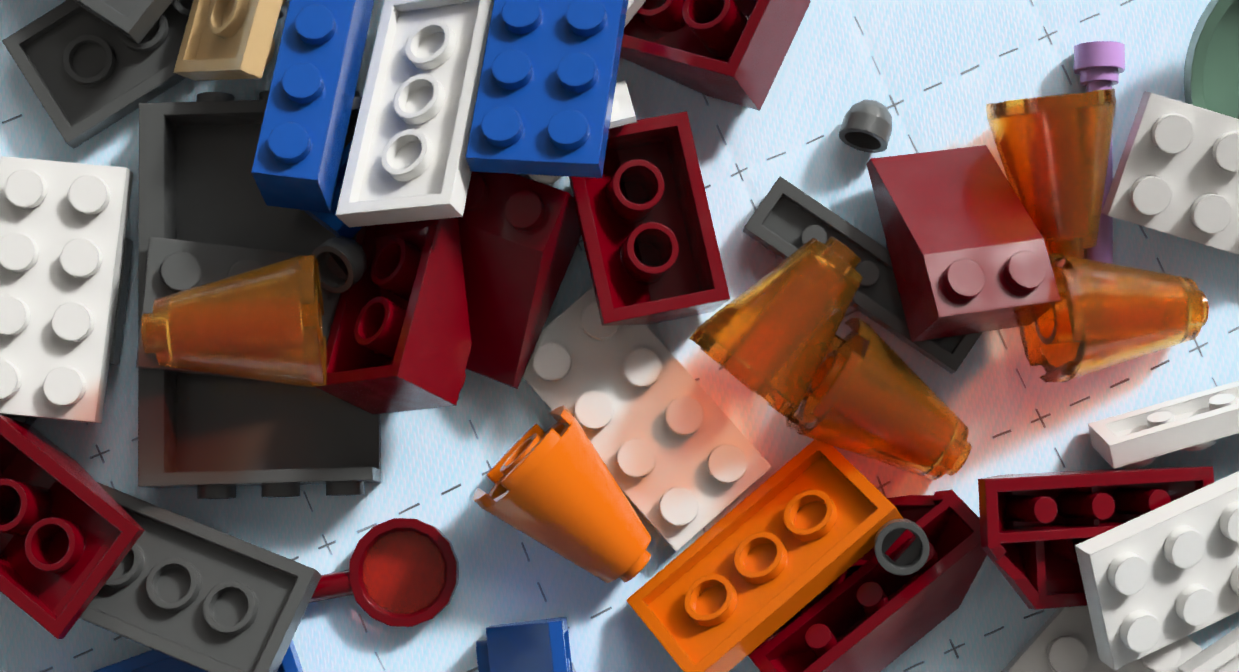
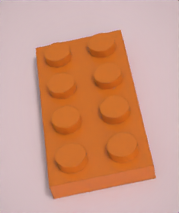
M820 434L626 601L683 672H729L874 547V539L880 527L888 521L903 519L898 509Z

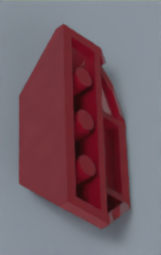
M1213 466L1097 469L1005 474L978 479L981 548L1029 609L1039 610L1087 606L1075 545L1214 483Z
M952 489L936 491L934 495H907L887 498L898 509L903 519L915 522L926 534L930 551L923 567L909 575L892 574L880 565L873 547L748 655L761 672H881L960 607L987 556L981 548L980 518ZM906 529L885 553L893 560L914 534Z

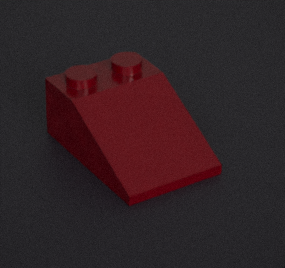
M646 0L624 28L620 57L706 96L760 111L811 1Z
M986 145L871 158L866 163L912 342L1028 326L1061 301L1044 238Z
M471 172L463 217H457L472 342L466 370L518 389L582 234L574 198L568 192L517 174Z
M458 218L363 226L358 231L356 242L363 246L367 256V269L360 281L340 295L315 387L373 415L456 406L459 393L465 382V370L472 346Z
M0 415V592L54 637L64 639L145 530L77 461L32 425Z

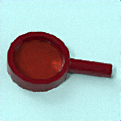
M393 518L372 527L358 541L350 559L349 570L323 574L309 603L354 595L356 602L371 618L389 626L413 627L435 618L450 604L459 584V561L452 543L437 527L419 519Z

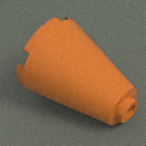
M564 405L557 407L549 413L557 423L546 432L537 423L530 428L486 475L495 483L490 492L487 494L480 488H477L474 492L473 500L482 509L605 583L613 582L617 578H620L623 582H628L645 567L651 558V554L646 550L651 541V535L575 416Z

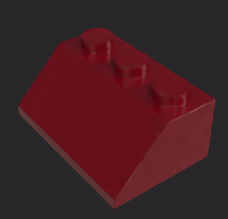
M687 111L640 119L635 123L610 128L602 178L569 176L602 326L655 324L716 311L730 299Z

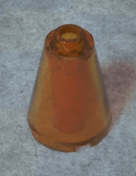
M1114 88L1093 90L1092 92L1066 93L986 103V118L1007 180L1044 238L1051 264L1085 260L1084 249L1097 246L1117 103Z
M832 236L825 244L812 238L698 326L689 339L701 347L702 351L758 396L760 395L769 402V406L790 420L798 410L863 280V277L855 270L861 259L846 245Z
M1052 253L1048 254L1061 301L1032 324L1021 326L1019 329L1025 356L1030 366L1042 365L1046 371V374L1039 378L1044 382H1067L1194 340L1208 320L1209 305L1204 292L1188 277Z
M299 255L155 299L153 313H143L141 317V335L145 353H156L159 365L164 367L310 388L326 385L327 346L326 336H323L322 315H324V305L318 260L315 258V255Z
M850 318L844 322L852 331L844 339L832 333L812 358L798 381L793 393L803 398L798 414L787 408L785 416L786 426L800 435L931 480H937L945 474L952 476L957 473L966 462L971 451V444L967 442L968 427L869 324L860 318Z

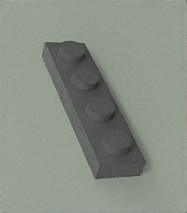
M779 176L744 226V233L951 374L957 371L983 333L912 342L888 249L781 176Z

